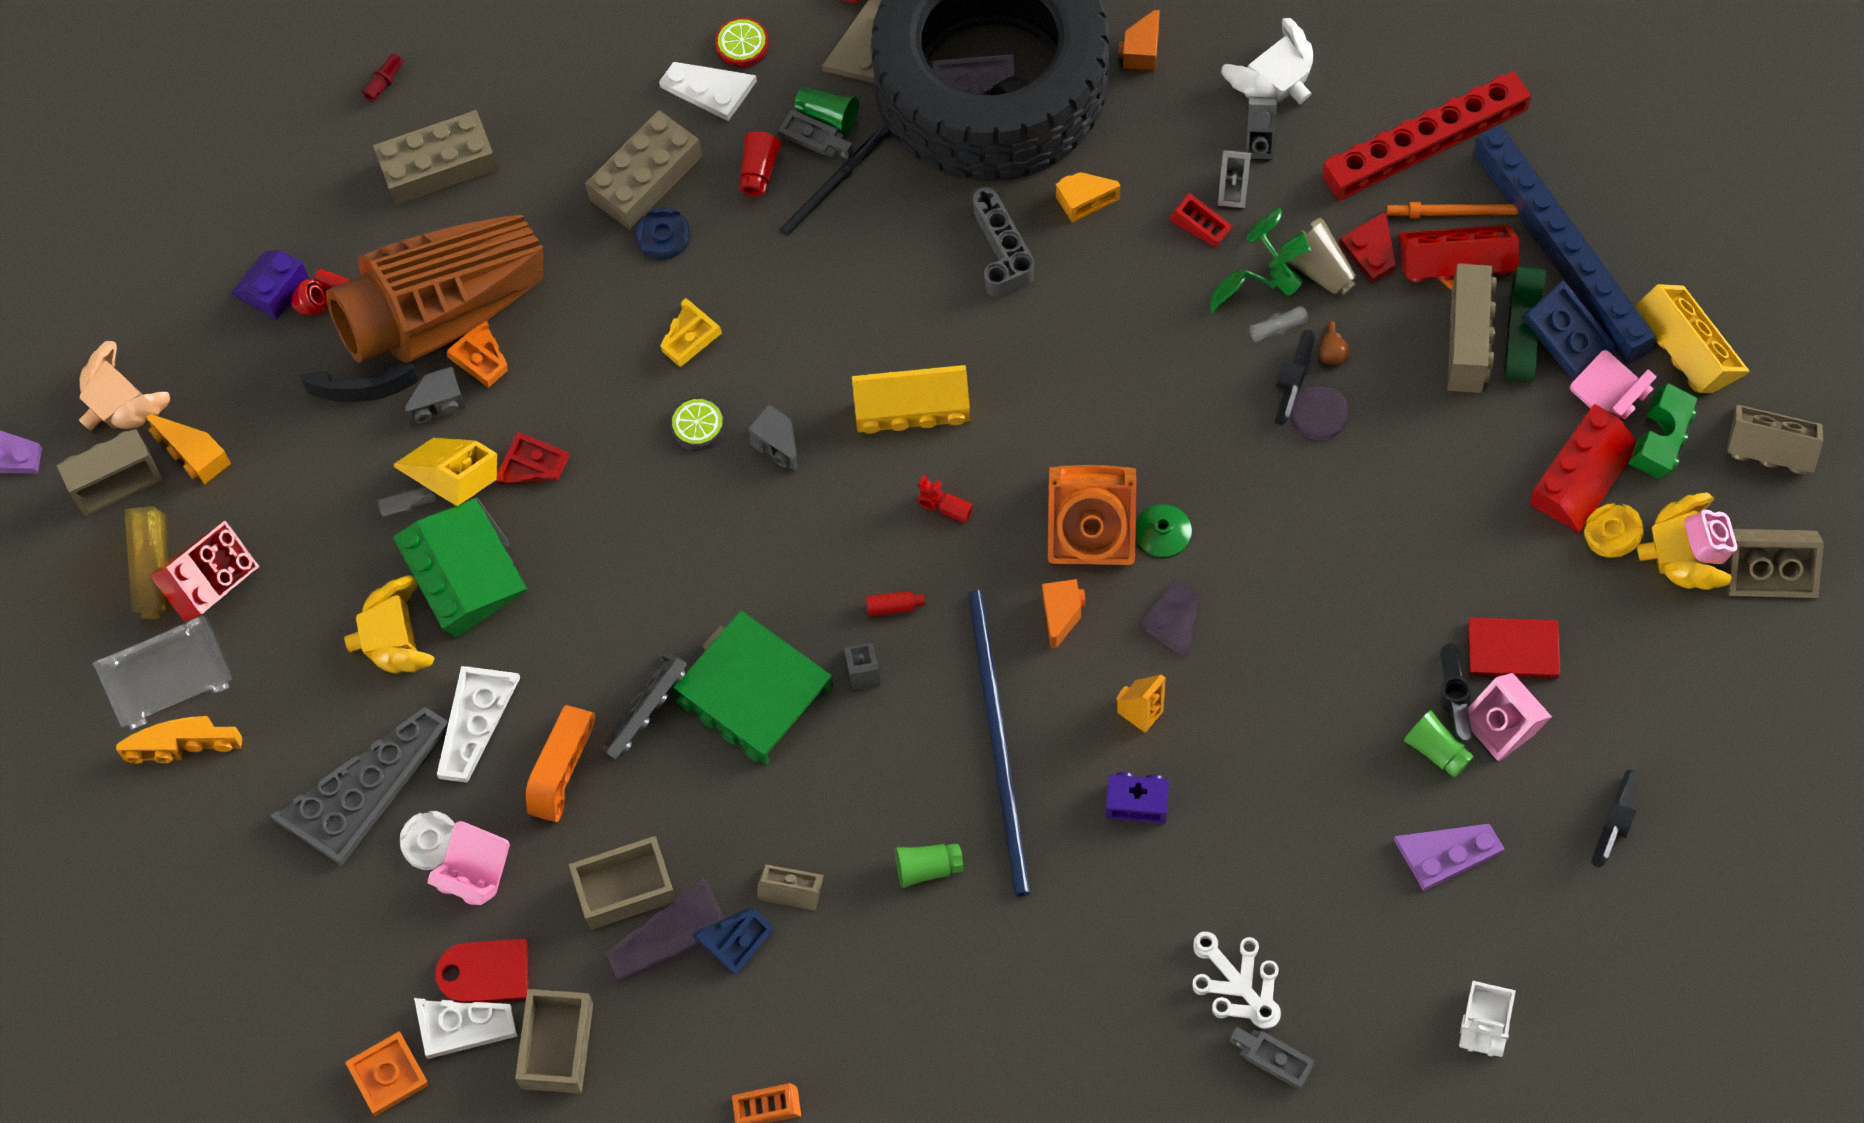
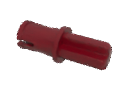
M396 53L391 54L379 70H374V76L361 91L363 96L370 102H376L387 85L390 86L392 84V77L404 62Z

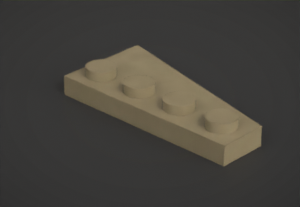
M868 0L823 63V72L874 84L871 36L873 21L882 0Z

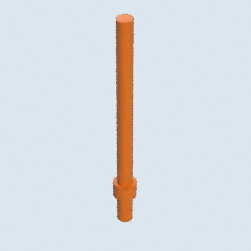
M1409 202L1408 205L1386 206L1387 216H1409V219H1420L1421 216L1519 214L1514 204L1421 205V202Z

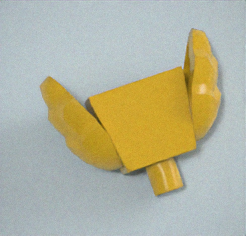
M1707 492L1687 495L1677 502L1667 504L1660 511L1654 525L1651 527L1653 542L1642 543L1637 546L1639 562L1657 559L1659 572L1665 574L1671 582L1686 589L1696 587L1710 590L1729 585L1732 579L1730 574L1708 565V563L1701 562L1694 557L1685 528L1684 520L1688 516L1705 510L1713 502L1714 497Z
M413 575L393 579L382 588L373 591L366 599L362 612L356 616L358 632L344 637L349 652L362 649L363 653L377 667L394 674L402 671L416 672L419 669L430 667L435 659L432 655L418 652L416 648L410 613L406 604L418 586Z

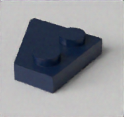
M749 907L695 931L692 936L731 974L736 975L774 930V927L754 908Z

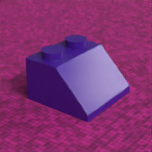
M265 251L233 289L232 294L277 320L290 304L293 291L303 280L309 279L303 262L284 251Z

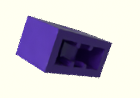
M1118 772L1115 775L1109 774L1106 819L1166 824L1169 779H1163L1162 776L1153 774L1145 777H1135L1127 772ZM1135 793L1141 794L1140 799H1134Z

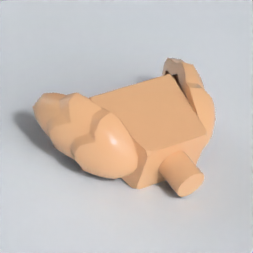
M105 341L92 353L87 365L81 371L80 399L90 409L79 421L90 431L102 420L113 429L141 427L148 421L147 416L150 414L158 416L170 403L168 392L143 395L114 368L117 345L113 341Z

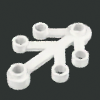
M1210 932L1199 933L1193 943L1195 954L1203 959L1210 958L1229 982L1211 980L1207 975L1199 974L1193 979L1192 987L1194 992L1199 995L1215 993L1242 996L1249 1004H1231L1226 998H1217L1213 1002L1212 1012L1218 1018H1226L1227 1016L1249 1018L1256 1027L1261 1029H1270L1276 1026L1281 1017L1280 1007L1273 1001L1274 980L1278 976V965L1270 960L1261 964L1260 976L1263 979L1260 998L1252 989L1254 957L1258 953V942L1251 937L1242 940L1240 944V953L1242 954L1240 975L1218 949L1216 936ZM1203 939H1208L1212 944L1209 947H1203L1200 942ZM1252 944L1255 950L1247 952L1244 949V945ZM1266 967H1272L1275 973L1272 975H1267L1264 973L1263 969ZM1200 980H1203L1208 984V986L1204 989H1200L1197 987L1196 983ZM1218 1004H1225L1228 1009L1225 1012H1219L1216 1006ZM1263 1008L1269 1009L1271 1015L1263 1017L1260 1014V1010Z

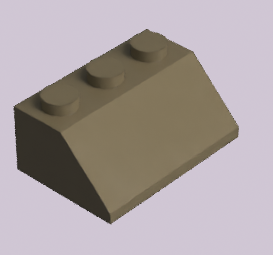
M1736 404L1727 444V453L1732 454V457L1738 460L1747 461L1749 458L1759 460L1761 464L1775 468L1778 465L1789 467L1790 471L1797 474L1814 473L1823 445L1822 424Z
M1732 529L1737 550L1726 560L1727 573L1732 577L1728 585L1729 596L1818 598L1824 542L1818 531Z

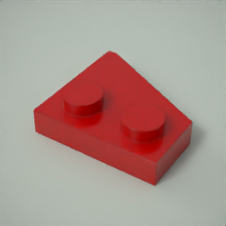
M1384 212L1340 238L1339 244L1371 284L1395 270L1396 264L1387 215Z
M517 432L497 472L495 482L502 485L558 481L570 454L562 449Z

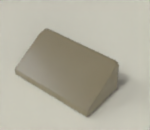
M765 864L758 882L757 899L770 903L815 910L824 875Z

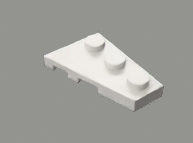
M673 62L659 81L660 88L729 121L757 82L756 75Z
M414 998L427 1059L518 1036L510 1004L484 1002L456 1003L451 1000H441L439 1002Z

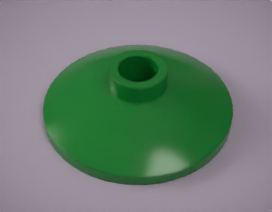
M1166 504L1151 506L1145 509L1136 519L1135 541L1140 549L1150 556L1157 558L1173 557L1181 553L1190 542L1192 533L1191 523L1188 517L1174 506ZM1165 524L1168 528L1161 530L1158 528V525Z

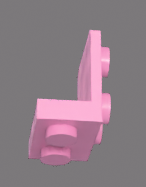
M1603 350L1570 385V390L1589 408L1596 404L1618 418L1620 417L1625 420L1635 410L1632 403L1637 398L1643 401L1654 389L1650 384L1656 376L1648 369L1638 378L1609 351Z
M459 821L453 826L443 865L430 872L427 883L437 887V890L442 893L454 894L463 898L468 904L482 905L497 893L509 850V842L502 837Z

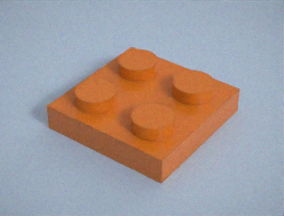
M400 1031L345 1062L375 1117L429 1086Z

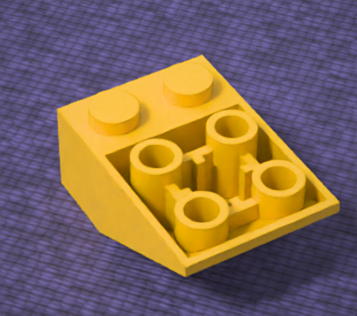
M432 438L394 463V468L455 506H459L496 480L497 453L475 440Z

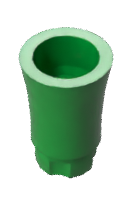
M803 86L796 95L794 108L796 111L837 128L846 134L851 130L856 121L859 100L857 97L839 95Z

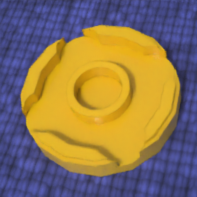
M1612 503L1597 508L1588 516L1587 525L1584 529V536L1590 549L1596 554L1608 558L1621 557L1632 552L1640 544L1643 537V523L1638 512L1625 504L1621 506Z

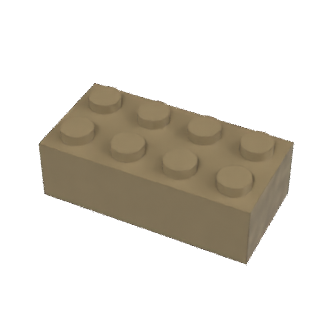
M477 110L373 145L395 206L498 170L492 148Z
M658 110L585 183L589 200L630 230L703 157L700 140Z
M1457 264L1451 291L1447 391L1482 393L1484 383H1489L1490 369L1493 368L1494 352H1491V344L1494 342L1495 327H1492V319L1495 317L1496 303L1493 302V294L1496 292V277H1491L1492 266Z

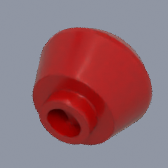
M305 279L292 293L291 303L298 313L318 316L325 312L327 307L326 291L318 282Z

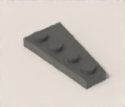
M667 651L663 653L660 658L664 662L658 670L651 671L645 680L647 682L646 691L635 695L628 709L631 712L628 717L624 715L619 719L600 748L615 760L619 755L623 756L629 750L632 744L630 741L636 732H641L647 726L650 720L648 718L654 708L658 709L662 706L668 696L666 692L672 684H678L685 675L684 668L687 664L677 656Z

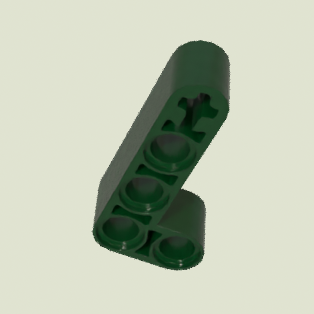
M1516 266L1510 296L1504 380L1532 383L1534 381L1538 337L1521 317L1542 298L1545 269Z

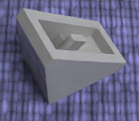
M1223 150L1218 206L1245 208L1251 153Z

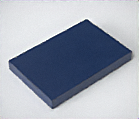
M1564 281L1557 283L1521 317L1573 381L1601 351L1607 350L1610 352L1617 346Z

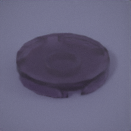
M1317 385L1308 387L1297 395L1292 406L1291 417L1297 430L1299 429L1303 432L1304 436L1309 439L1326 440L1335 437L1338 432L1344 429L1347 424L1349 408L1346 399L1340 392L1328 386Z

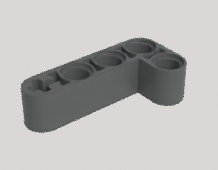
M990 187L979 188L973 195L974 215L999 259L985 268L984 288L989 296L1000 298L1027 287L1033 282L1034 259L995 190ZM994 225H1002V227H999V228H996V227H993V226H994ZM1013 246V247H1015V248H1013V249H1006L1005 247ZM1018 268H1026L1027 270H1025V271H1018L1017 269H1018ZM1001 279L1000 282H993L991 280Z

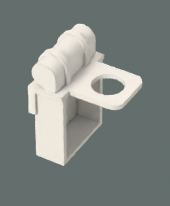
M1472 981L1466 1012L1463 1015L1460 1029L1459 1047L1468 1049L1470 1052L1485 1053L1491 1057L1493 1055L1502 1057L1509 1037V1023L1516 991Z

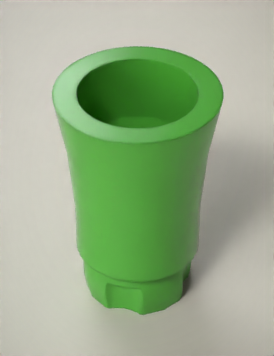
M1432 710L1413 727L1404 739L1405 743L1420 751L1442 770L1445 769L1455 778L1467 767L1474 757L1464 748V744L1456 740L1454 735L1440 722Z
M958 844L895 847L896 865L902 889L917 883L949 877L950 874L960 873L964 870L961 848Z

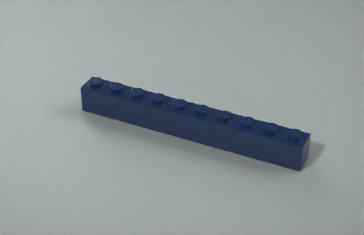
M1500 124L1478 135L1473 154L1509 204L1516 206L1519 213L1518 216L1580 302L1617 345L1615 350L1627 365L1650 353L1656 335Z

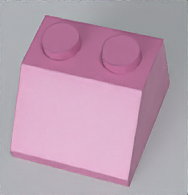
M1513 673L1496 677L1468 707L1471 731L1497 761L1502 760L1532 738L1552 717Z

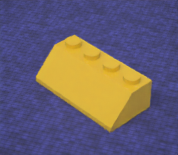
M1657 284L1634 306L1656 335L1655 341L1657 344L1668 351L1672 357L1671 362L1677 369L1684 372L1688 378L1689 386L1698 393H1714L1750 372L1684 286Z
M966 365L852 376L858 433L874 434L880 430L892 429L903 431L910 427L932 428L940 424L961 425L964 422H971Z

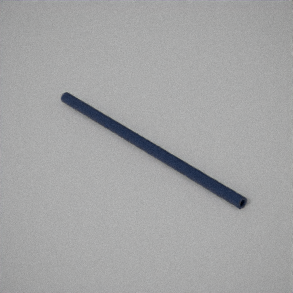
M974 590L969 592L968 595L1015 896L1024 897L1030 894L984 597L981 590Z

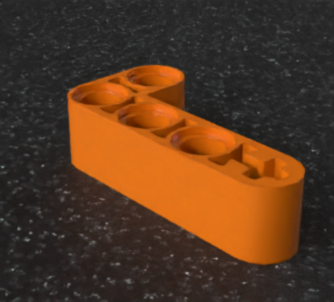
M569 705L563 707L527 783L526 805L528 815L556 823L560 820L565 804L564 789L593 730L595 723L594 712Z

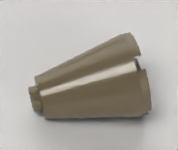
M1318 218L1310 224L1313 227L1311 231L1309 229L1301 231L1307 236V242L1311 251L1301 254L1287 261V263L1334 295L1341 293L1344 296L1356 285L1353 282L1356 275L1327 224L1322 218Z

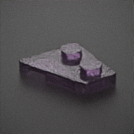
M1174 580L1140 622V627L1186 658L1189 655L1199 595Z

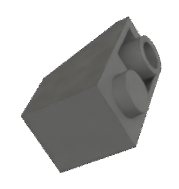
M1249 97L1246 152L1251 153V158L1273 159L1277 110L1276 98Z
M449 367L424 375L405 406L411 425L426 423L434 417L444 414L451 415L465 408L453 368Z
M768 405L748 428L750 444L761 453L765 451L771 455L779 466L783 468L789 467L796 471L798 469V460L792 420L771 405Z

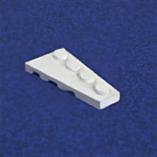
M461 666L437 771L439 779L468 783L520 680L519 673Z

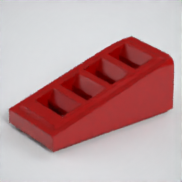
M1190 193L1187 194L1169 218L1179 227L1214 247L1219 245L1233 227ZM1187 209L1192 211L1189 216L1185 214ZM1196 215L1202 217L1198 223L1193 220ZM1206 220L1211 223L1207 229L1202 227ZM1216 226L1221 228L1215 236L1211 234Z

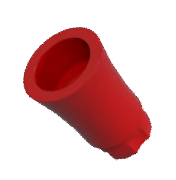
M758 131L745 134L744 155L739 190L745 195L757 197L765 194L776 157L782 146V142L777 137Z

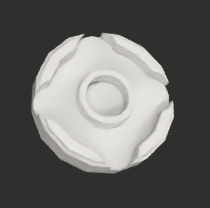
M437 811L414 815L405 823L400 833V847L405 859L412 866L422 870H435L443 865L455 823L446 814Z

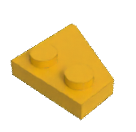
M687 298L682 301V310L678 318L673 319L670 331L665 335L660 345L662 352L679 367H682L722 334L720 326Z

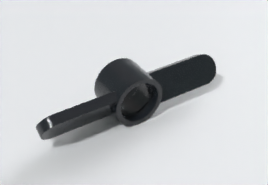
M1304 330L1302 332L1293 362L1283 360L1276 383V387L1285 389L1275 418V423L1280 426L1287 422L1296 394L1300 391L1315 341L1313 330Z
M1449 643L1443 646L1440 652L1444 674L1440 703L1442 708L1450 713L1454 737L1459 742L1466 743L1472 737L1468 714L1471 700V685L1463 678L1459 649L1454 644ZM1458 691L1465 696L1460 699H1453L1446 694Z
M1627 770L1625 772L1616 798L1609 811L1591 859V863L1597 868L1606 863L1616 836L1618 835L1626 839L1637 810L1629 808L1628 804L1637 783V773L1635 770Z

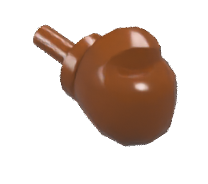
M1329 321L1328 333L1322 336L1319 358L1324 364L1340 365L1344 360L1349 359L1350 349L1348 344L1342 339V336L1339 333H1335V322Z

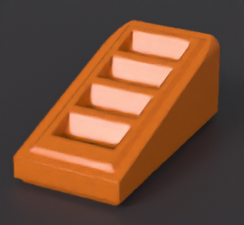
M791 1083L732 1095L735 1123H766L801 1117L798 1089ZM783 1095H785L787 1108L785 1109L783 1104ZM770 1097H774L775 1111H771ZM757 1099H761L763 1113L761 1114L758 1112ZM744 1101H749L751 1116L746 1117Z

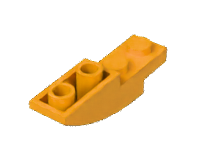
M208 716L187 717L145 728L119 742L116 745V750L122 759L129 763L138 764L142 763L143 760L171 763L172 760H182L183 749L190 752H200L203 749L229 752L232 749H241L242 736L236 727H214Z

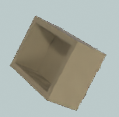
M136 428L131 431H124L116 438L105 443L96 444L90 450L77 456L68 457L64 462L56 465L68 492L84 517L163 480Z
M656 836L568 864L583 914L590 930L677 902Z
M527 989L515 1076L520 1089L582 1094L593 1012V1002L589 993Z

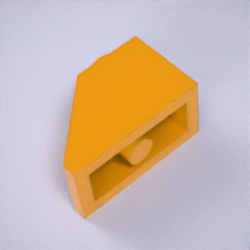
M1079 172L1073 176H1066L1056 183V199L1073 223L1120 200V184L1115 180Z

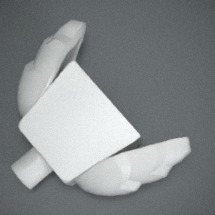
M1291 18L1282 19L1284 37L1251 62L1248 67L1232 64L1222 66L1221 73L1234 89L1244 93L1247 98H1276L1277 102H1281L1290 94L1299 104H1302L1311 95V92L1303 83L1307 80L1313 63L1312 46L1306 40L1304 31Z

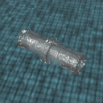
M1298 306L1282 314H1272L1270 319L1251 325L1249 327L1250 334L1255 342L1275 334L1283 335L1286 333V330L1308 322L1307 313L1302 306Z

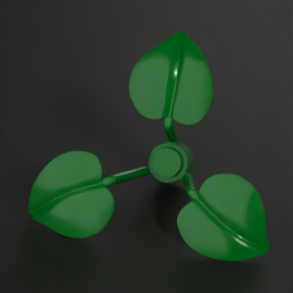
M1279 206L1261 218L1247 235V241L1250 243L1261 238L1274 257L1269 263V267L1272 269L1269 273L1272 277L1271 280L1248 270L1243 272L1240 269L1235 270L1215 288L1210 301V310L1213 314L1218 305L1241 287L1246 277H1251L1265 283L1272 289L1277 286L1287 296L1293 294L1301 286L1303 280L1285 263L1311 251L1307 242V236L1303 232L1297 233L1281 246L1279 253L1275 251L1267 239V232L1274 228L1280 220L1282 209Z

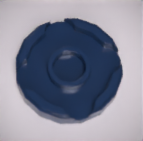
M665 207L647 212V215L643 219L641 217L637 222L635 230L637 244L645 255L659 260L674 258L681 254L688 246L691 237L687 219L680 215V212Z

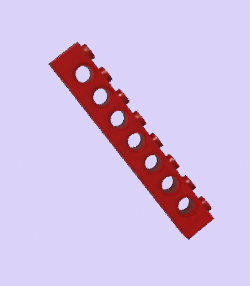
M1514 71L1506 75L1501 74L1484 86H1476L1459 98L1453 97L1444 105L1436 109H1428L1421 116L1411 121L1405 120L1388 132H1380L1373 139L1365 143L1355 144L1349 151L1340 155H1332L1324 162L1322 177L1338 201H1341L1527 111L1531 94ZM1350 167H1356V168H1358V169H1357V170H1353V169H1350Z

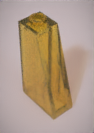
M154 506L124 509L132 612L141 615V619L159 618V613L168 612L167 598L150 577L153 572L167 562V515Z

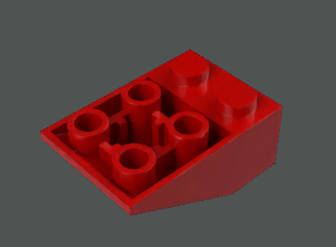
M224 520L153 572L150 577L182 620L186 622L203 614L256 570L259 565Z

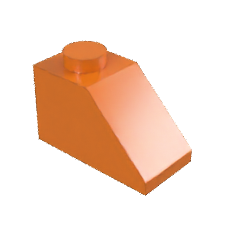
M1153 10L1125 31L1124 41H1119L1118 58H1123V69L1155 71L1160 10Z
M1077 579L1042 584V598L1051 649L1057 648L1080 620L1081 607L1086 606L1084 589H1078Z

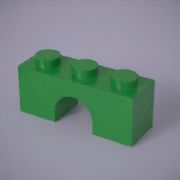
M1666 383L1654 393L1646 416L1660 425L1662 436L1649 431L1639 438L1634 447L1629 465L1658 480L1667 473H1672L1679 462L1677 457L1678 451L1683 447L1688 437V434L1685 433L1687 426L1696 415L1694 407L1698 398L1669 383Z

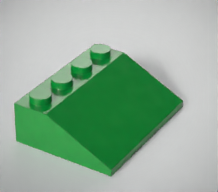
M476 498L418 520L393 537L442 629L455 638H458L528 591Z

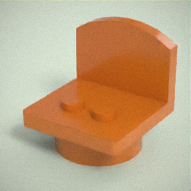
M1071 465L1049 468L1048 561L1050 563L1132 565L1135 562L1136 468L1105 465Z

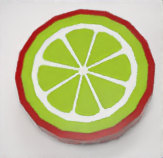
M736 18L729 20L720 27L716 34L715 46L719 57L726 64L748 67L757 64L764 58L769 47V38L765 27L758 21L751 18Z

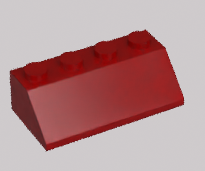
M1509 224L1398 233L1402 272L1406 279H1410L1412 282H1424L1427 280V277H1438L1441 280L1454 279L1457 264L1492 266V273L1498 276L1510 275L1511 271H1515L1516 266H1519V237Z
M1594 404L1534 488L1530 505L1580 534L1586 525L1588 516L1598 508L1628 465L1637 441L1620 418Z

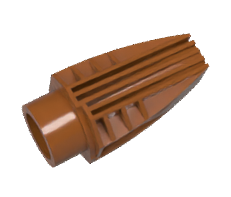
M522 214L444 228L396 242L359 256L361 276L326 291V300L335 328L347 351L356 362L361 363L390 350L395 358L408 363L448 344L481 325L543 279V246L539 245L538 238L534 236V232L529 228L527 221H524Z

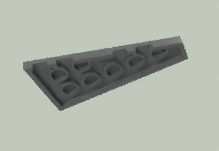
M427 707L422 708L398 725L394 732L384 739H378L372 743L370 749L360 756L355 755L318 781V785L304 795L300 794L292 800L293 803L283 810H277L271 814L270 818L342 866L447 731L449 722Z

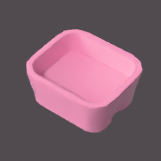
M1703 510L1688 516L1684 520L1691 550L1694 557L1699 561L1724 564L1737 550L1730 519L1725 513H1713L1710 510Z

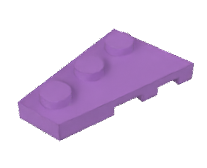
M0 431V473L38 474L42 452L40 444Z
M1490 824L1400 835L1394 838L1396 845L1423 892L1503 854L1505 850Z

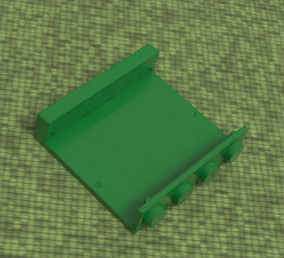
M741 610L673 688L677 699L676 702L681 708L687 712L692 710L697 713L699 720L708 728L716 727L722 732L721 736L732 745L739 744L744 748V753L753 761L758 762L760 760L768 765L770 762L768 757L770 750L817 695L822 692L827 696L834 688L832 675Z

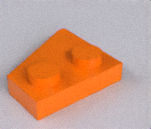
M487 321L469 331L447 350V358L488 388L508 371L507 363L503 354L499 351L498 343L493 338Z

